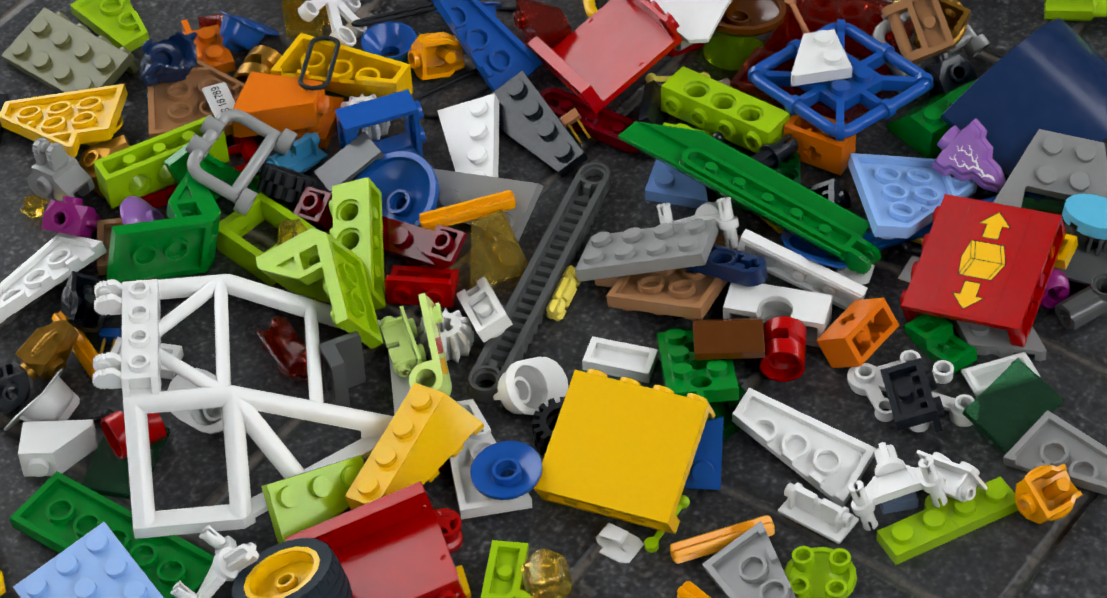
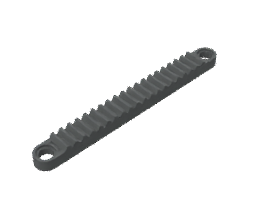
M591 162L583 165L578 170L504 308L513 325L506 328L500 336L491 338L486 342L469 374V392L474 400L485 403L495 401L493 396L498 392L497 387L500 377L512 363L523 360V354H526L528 351V344H532L533 335L537 334L538 325L541 326L543 316H546V306L552 299L551 297L560 279L563 277L562 275L566 267L570 266L572 261H575L576 252L579 253L581 243L584 244L585 235L589 234L590 226L594 225V218L598 217L599 209L603 207L604 198L611 185L610 170L605 164ZM591 176L602 178V180L597 182H590L586 179ZM482 380H491L495 383L489 388H481L477 385Z

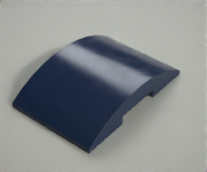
M1061 18L1055 19L1032 33L996 62L941 115V118L951 128L956 125L960 130L977 118L988 131L986 139L994 147L993 159L1002 167L1007 181L1039 129L1099 141L1104 144L1107 142V61ZM1024 192V197H1033L1035 201H1040V198L1046 197L1045 195Z

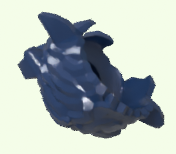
M177 31L169 39H163L159 42L151 43L152 39L146 40L142 45L144 57L140 63V76L144 84L150 87L156 86L160 82L173 83L185 80L198 61L196 59L198 57L196 54L197 45L194 44L197 33L192 32L184 35L182 32Z

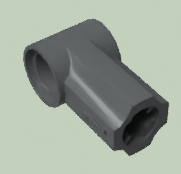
M1107 272L1096 274L1092 277L1090 286L1055 306V313L1059 318L1060 324L1067 331L1070 329L1076 330L1098 316L1107 317Z

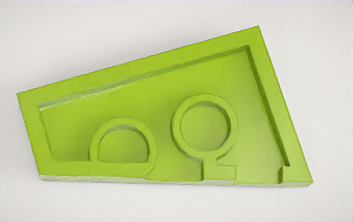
M77 0L70 4L72 15L98 35L105 36L118 49L122 46L132 52L142 46L146 40H149L148 31L137 11H134L130 0Z
M362 455L261 486L278 544L286 542V537L338 516L349 507L345 495L364 465Z

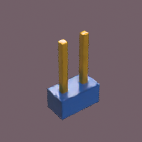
M101 328L99 337L102 345L99 354L103 353L106 342H113L112 350L117 337H122L121 328Z

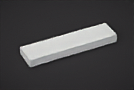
M745 229L740 238L737 250L764 258L768 273L805 291L833 295L832 304L844 310L855 300L864 299L868 287L750 230Z

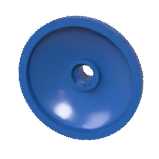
M395 151L384 154L385 157L381 160L376 159L359 174L356 180L369 177L381 191L382 216L421 227L419 214L435 210L438 201L439 184L434 169L424 158L412 152Z

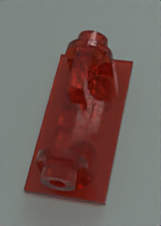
M281 316L274 317L267 331L256 328L255 332L262 340L263 348L274 357L278 363L277 368L281 373L290 378L296 376L308 379V372L306 371V345L301 338L296 337L297 332L287 318H282Z

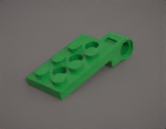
M670 329L666 332L657 333V345L665 387L674 391V394L685 397L688 393L700 395L706 398L709 403L739 400V387L732 359L695 360L693 330Z

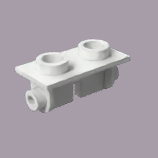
M917 450V455L924 459L926 466H928L926 457L933 458L936 470L941 472L944 477L945 486L943 490L946 496L966 502L975 497L976 487L987 491L988 487L978 476L980 474L979 470L973 465L961 461L960 464L954 463L938 452H934L931 455Z
M789 483L786 486L784 496L788 498L777 511L779 514L837 544L843 541L859 521V518L849 513V508L846 506L841 507L825 498L820 499L817 494L804 488L800 483L795 485Z

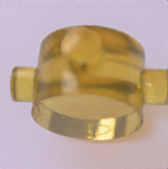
M38 195L27 196L23 200L24 207L20 209L22 215L26 214L31 218L40 217L44 213V205L47 204V200L45 198L42 199Z

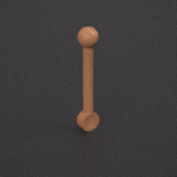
M784 0L786 6L791 8L804 34L810 33L796 6L797 1Z

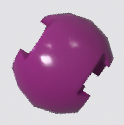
M1056 267L1053 268L1039 306L1042 309L1055 308L1058 303L1068 297L1070 285L1067 275Z

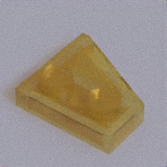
M503 210L473 220L470 231V282L468 290L476 286V281L484 276L489 284L493 286L523 274L528 262Z

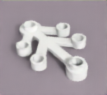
M307 0L298 8L300 17L307 22H311L319 14V10L326 6L332 30L329 36L337 38L340 44L353 47L356 44V38H359L367 30V26L353 27L351 25L353 21L360 19L354 14L361 7L359 0ZM340 14L348 22L346 26L342 25Z
M906 350L901 353L900 360L878 367L869 363H863L862 366L851 367L847 374L848 384L856 394L868 397L875 409L874 414L878 420L883 422L891 421L894 417L889 399L884 398L881 390L886 391L880 370L905 363L906 361L919 359L921 356L916 351ZM940 360L934 363L932 372L936 384H946L952 381L954 366L951 362ZM931 392L933 398L940 396L944 410L949 411L950 420L955 425L968 427L977 421L979 407L972 396L962 394L952 398ZM929 422L910 427V429L914 432H924L928 429Z

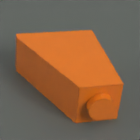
M251 71L233 109L247 112L276 130L283 132L285 128L296 130L316 127L322 114L328 112L329 96L325 95V89L312 91L302 88L298 83L299 78ZM303 80L304 84L310 86H318L324 83L322 81ZM232 122L234 137L243 138L259 135L240 123Z

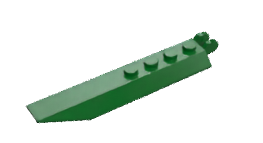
M635 121L618 135L620 140L726 198L731 197V201L739 204L744 209L750 210L773 225L779 226L797 236L802 241L821 249L828 255L842 262L845 261L848 269L853 272L856 271L860 275H864L872 268L871 265L877 263L881 258V250L872 245L871 242L863 239L870 227L869 221L703 131Z

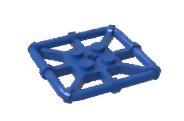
M837 19V22L825 25L815 32L834 29L844 51L846 35L874 53L859 61L845 52L852 65V78L792 86L791 72L771 71L792 58L796 60L802 39H794L788 42L786 48L750 67L748 70V81L785 106V111L791 115H798L823 133L835 137V141H844V138L859 133L881 119L891 118L895 115L896 110L930 91L934 85L931 74L895 52V48L892 45L879 42L858 27L845 23V19ZM888 62L910 77L884 76L874 70ZM778 86L799 87L806 93L800 96L790 95ZM881 90L903 91L891 99L881 100L874 95ZM820 101L836 112L835 124L810 107ZM861 103L871 110L852 122L845 124L844 112L853 106Z

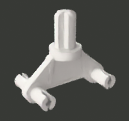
M731 197L717 199L714 203H704L696 210L695 215L673 221L670 203H662L656 206L660 224L671 223L675 225L687 223L693 219H716L718 229L723 230L726 247L731 249L738 248L739 240L736 228L739 227V220L733 214Z
M885 442L879 443V448L874 450L877 462L874 470L875 476L864 488V484L860 480H856L857 490L853 482L848 485V490L853 498L851 502L852 510L856 516L860 517L863 528L866 531H871L869 522H871L873 530L878 526V521L873 512L877 504L922 489L930 494L934 507H940L938 498H940L943 506L948 502L943 490L945 486L944 477L941 472L936 470L932 457H926L928 466H926L922 458L918 462L920 468L910 467L898 458L895 447L892 444L886 445Z
M207 525L202 530L199 538L214 547L216 555L199 591L195 593L179 581L174 585L170 594L176 598H211L225 581H234L242 569L258 560L257 546L250 542L248 544L243 543L237 547L236 541L229 535L223 537L211 528L210 525Z

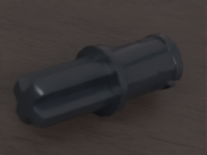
M785 134L774 143L761 146L759 152L751 156V158L769 168H777L780 165V161L798 151V142L793 138L786 143L787 140L791 139L792 135Z

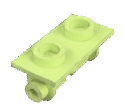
M400 306V317L386 316L381 320L379 328L386 348L399 345V347L388 349L393 370L400 377H407L416 365L427 361L423 345H417L414 339L418 338L415 321L413 318L407 319L403 306Z

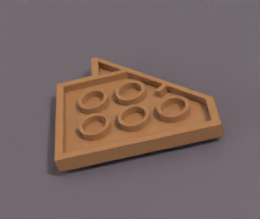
M198 60L196 66L192 68V71L186 76L185 80L173 83L160 82L156 86H148L149 138L151 139L208 115L214 117L202 88L225 82L236 103L245 84ZM232 122L226 125L224 129L225 135L234 134Z
M724 233L717 234L714 244L726 247ZM685 268L595 280V285L612 287L606 295L608 307L619 308L625 311L648 312L660 316L684 317L688 320H702L728 283V281L689 271Z

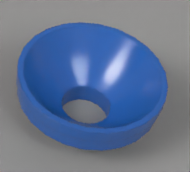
M388 21L378 23L363 33L361 47L363 51L380 56L389 52H395L399 55L387 56V58L406 62L408 60V52L411 50V45L416 40L417 35L410 26L401 22Z

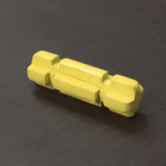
M572 265L566 267L562 275L563 277L560 279L551 297L552 299L546 306V316L549 319L556 321L563 319L566 313L565 309L569 307L577 291L576 287L581 283L578 282L575 267Z

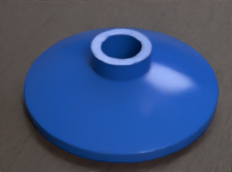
M518 441L498 442L486 447L475 457L470 470L471 480L477 491L488 498L496 500L518 498L531 491L539 482L543 470L542 461L537 451L528 444Z

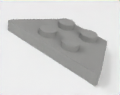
M950 319L960 339L976 348L977 355L994 354L998 357H1008L1013 355V353L1026 352V354H1034L1035 361L1046 360L1047 350L1033 326L1025 347L1011 345L1007 330Z

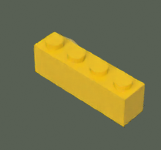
M300 33L270 70L271 74L299 78L309 43L315 37ZM321 40L314 43L304 79L325 83L336 45L335 42ZM340 44L330 84L324 89L356 98L360 97L362 93L364 96L375 94L378 98L407 89L412 95L410 64Z
M414 382L346 493L345 498L350 509L353 510L420 481L423 485L426 482L431 483L440 474L438 469L451 456L455 458L463 450V443L472 434L477 435L484 428V424L446 393Z

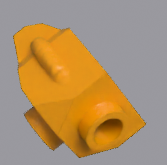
M446 32L420 34L412 43L411 50L408 52L410 67L414 69L417 77L421 80L450 77L455 71L465 67L463 47L455 35Z
M1065 464L1036 467L1028 472L1022 481L1016 484V506L1026 519L1038 524L1049 520L1056 521L1068 515L1073 509L1076 499L1083 496L1081 490L1078 491L1071 482Z

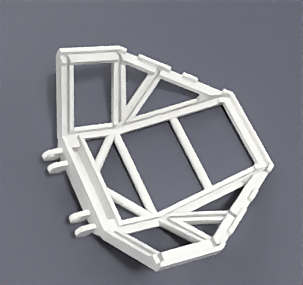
M232 274L136 280L122 283L115 279L99 281L95 285L94 294H96L95 297H98L94 300L95 312L105 316L107 314H122L121 356L114 352H106V354L102 353L93 358V367L96 371L93 374L92 383H94L96 388L104 390L106 388H122L135 539L201 533L207 525H210L215 531L245 529L256 523L255 518L267 512L268 508L263 492L251 498L246 432L285 479L355 456L362 455L363 459L367 458L394 417L324 403L318 322L336 327L330 315L332 305ZM228 294L304 317L309 400L231 385ZM213 296L216 381L161 348V337ZM189 297L161 319L160 300ZM399 345L389 347L388 349L399 347ZM389 357L395 415L411 387L409 385V376L400 377L399 374H396ZM161 365L199 388L161 391ZM222 407L229 504L155 511L147 414ZM258 411L361 431V439L304 469Z

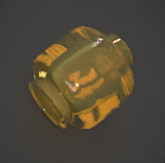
M540 549L535 551L522 564L521 572L524 590L532 598H565L572 590L569 564L564 555L553 552L550 549Z

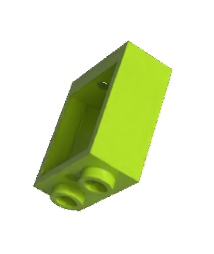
M260 192L246 216L234 211L219 222L217 250L269 286H273L277 282L258 269L255 259L265 252H262L241 237L265 220L287 234L285 238L267 250L269 251L315 227Z

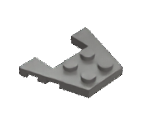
M1039 129L993 203L1021 208L1025 191L1064 200L1076 194H1093L1107 198V156L1105 144L1099 141Z

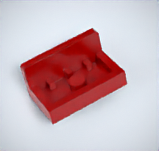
M393 265L391 274L386 275L384 280L387 303L420 305L418 294L425 293L434 303V306H436L435 303L439 302L441 307L453 308L459 283V270H438L429 267Z

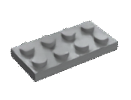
M693 219L687 223L675 225L663 223L646 229L633 227L624 232L617 233L599 232L590 237L575 268L578 282L705 265L719 232L716 219Z

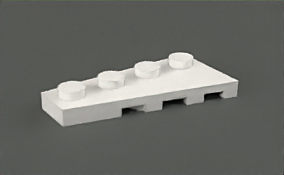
M473 399L457 401L458 404L484 424V428L477 435L472 434L463 443V450L455 458L452 456L449 458L461 520L532 508V498L529 493L510 500H496L482 495L474 487L470 475L471 465L475 457L483 449L495 444L496 441Z

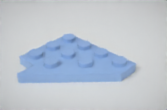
M850 153L848 167L874 237H881L883 239L909 238L932 222L934 210L937 206L941 205L945 194L968 198L976 193L978 184L973 180L960 181L956 177H951V175L943 176L931 167L936 160L932 158Z
M105 522L13 586L20 598H164Z

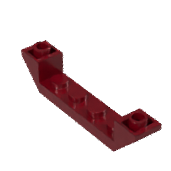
M306 186L293 213L315 228L330 235V229L333 228V217L329 210V201L332 199V193ZM382 216L383 251L385 254L438 270L454 265L467 237V234L463 231L437 224L435 231Z

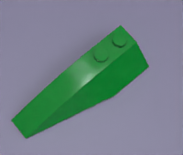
M975 81L960 88L933 96L888 122L887 129L924 158H937L942 151L937 146V143L951 129L941 118V115Z

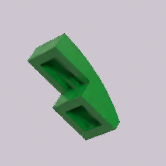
M923 314L904 325V331L934 363L940 360L951 362L954 366V373L978 360L976 348L956 337L953 333V324L942 317Z

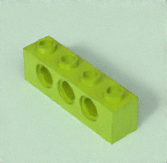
M684 66L661 85V111L711 133L721 132L724 135V139L755 153L759 152L761 146L765 144L770 145L782 138L784 135V125L790 119L789 112Z
M206 117L93 161L99 190L111 208L120 206L122 201L129 196L142 197L176 183L164 161L188 144L194 134L200 137L204 135L199 130ZM223 131L219 139L212 145L208 154L227 163L230 160Z
M369 177L332 186V199L329 201V210L333 217V228L330 229V236L362 259L374 309L385 308L382 193Z

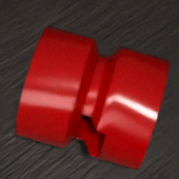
M779 316L770 319L763 326L765 358L760 360V370L767 378L777 382L796 380L805 371L807 329L802 322L792 317Z
M118 410L102 418L100 423L109 446L118 458L124 459L127 457L124 412ZM159 413L147 414L150 445L165 438L167 434Z

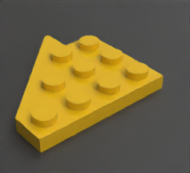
M124 83L5 101L0 112V122L3 128L32 141H35L36 138L44 137L51 142L50 144L59 143L63 145L62 147L67 155L76 157L81 144L90 142L97 144L112 139L128 93Z

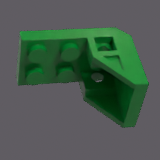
M187 172L168 200L166 214L169 219L112 226L107 280L115 279L122 283L207 272L215 259L221 211L209 188L198 183Z

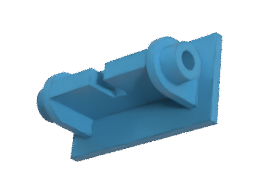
M307 132L293 143L292 150H289L286 156L277 152L272 156H268L265 163L283 166L287 169L304 173L326 159L328 154L318 148V144L321 142L319 136L315 132L311 134Z

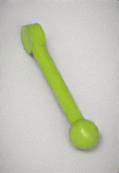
M686 495L681 496L675 513L676 516L690 504V499ZM657 530L653 537L646 538L644 541L645 550L650 553L656 552L659 549V540L665 532Z

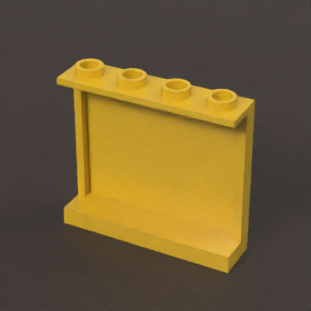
M588 369L587 372L574 370L542 462L541 478L533 489L542 500L676 535L680 520L675 513L707 418L714 419L716 414L708 400L697 394L688 393L685 397L674 394V391L661 385H654L652 389L641 386L638 381L628 377H621L620 380L608 378L605 373L595 369Z

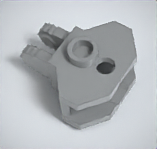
M44 137L36 138L32 144V152H34L36 164L31 167L32 173L26 179L30 189L44 203L49 204L51 200L63 201V195L75 197L74 193L76 192L84 197L95 188L92 177L80 166L75 157L66 154L62 147L63 145L56 142L50 144L51 142Z

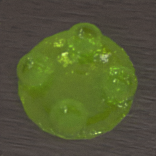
M720 33L712 36L709 43H703L704 57L718 68L732 71L745 70L762 61L765 54V43L755 37L736 38Z

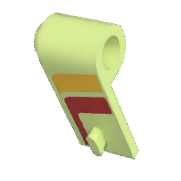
M425 293L418 294L432 360L422 362L411 370L409 385L412 387L415 382L444 392L450 397L452 384L438 324L444 322L439 302L435 303L436 306H434V303Z

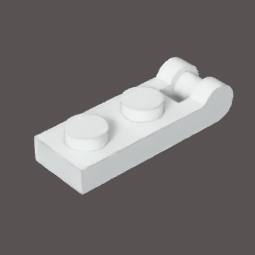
M484 276L476 281V286L468 291L463 289L456 295L477 334L483 342H486L491 338L500 336L506 328L513 324Z

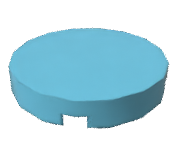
M1076 194L1067 198L1062 212V217L1066 224L1070 226L1072 222L1078 226L1076 231L1085 236L1107 240V198L1093 194Z

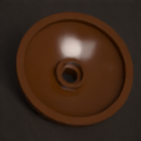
M732 0L718 23L715 32L736 38L766 34L783 23L786 16V4L784 0Z

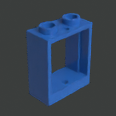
M408 89L335 109L340 150L358 137L357 130L403 117L405 133L374 141V144L383 155L395 151H408L421 157L423 156L422 143L426 142V136L423 126L419 121L424 118L423 110L419 100L414 101Z

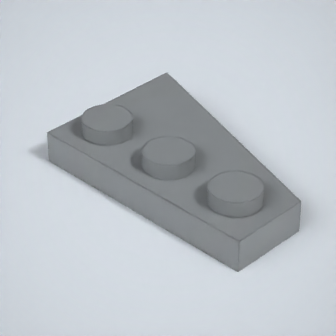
M1048 410L1003 457V465L1030 472L1042 465L1060 466L1065 464L1067 467L1066 471L1074 486L1107 495V447Z

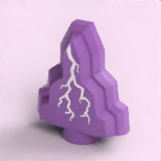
M977 118L962 130L956 125L953 126L938 141L937 146L942 151L931 167L943 176L952 174L960 181L973 180L981 188L997 193L1000 192L1006 182L1002 167L993 159L994 147L986 139L988 131Z

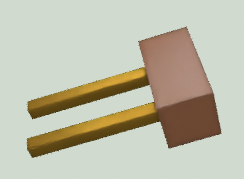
M574 108L559 119L565 128L569 127L578 142L582 144V141L572 128V124L577 121L588 139L591 137L579 120L582 118L581 115Z

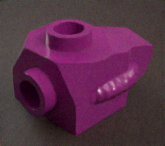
M63 195V201H50L44 212L41 229L91 238L92 233L97 230V220L101 218L93 207L82 205L83 199Z

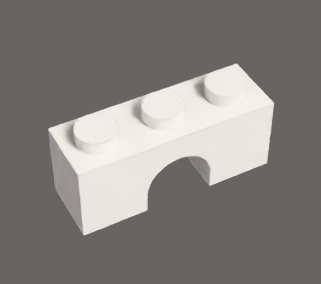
M731 282L723 306V319L761 317L764 323L779 316L798 319L806 327V345L819 347L816 340L828 329L832 319L833 295L768 284L747 287Z

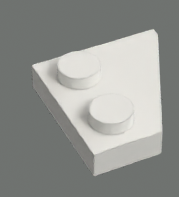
M834 29L803 34L791 72L792 86L852 78V65Z

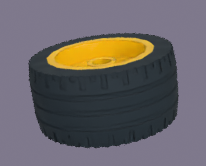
M314 538L288 540L259 554L256 562L238 573L231 590L232 598H352L353 595L349 580L337 556L325 542Z

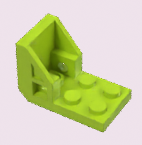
M310 228L255 258L260 271L293 294L331 303L332 310L330 315L336 327L342 328L348 333L357 331L361 336V342L371 349L383 344L362 259L329 234L315 228Z

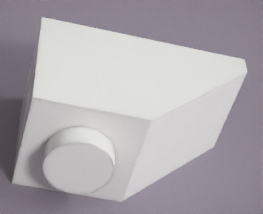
M93 419L23 422L18 457L24 477L52 476L56 471L62 474L96 450L99 442Z

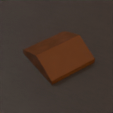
M761 317L692 320L695 360L765 358L763 319Z

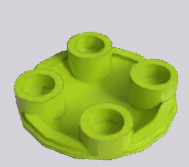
M799 546L792 552V559L787 562L784 570L796 598H847L853 592L857 582L856 567L851 561V555L842 548Z

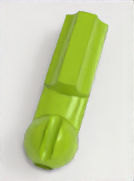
M1044 0V20L1053 21L1061 18L1063 21H1091L1094 17H1107V0Z

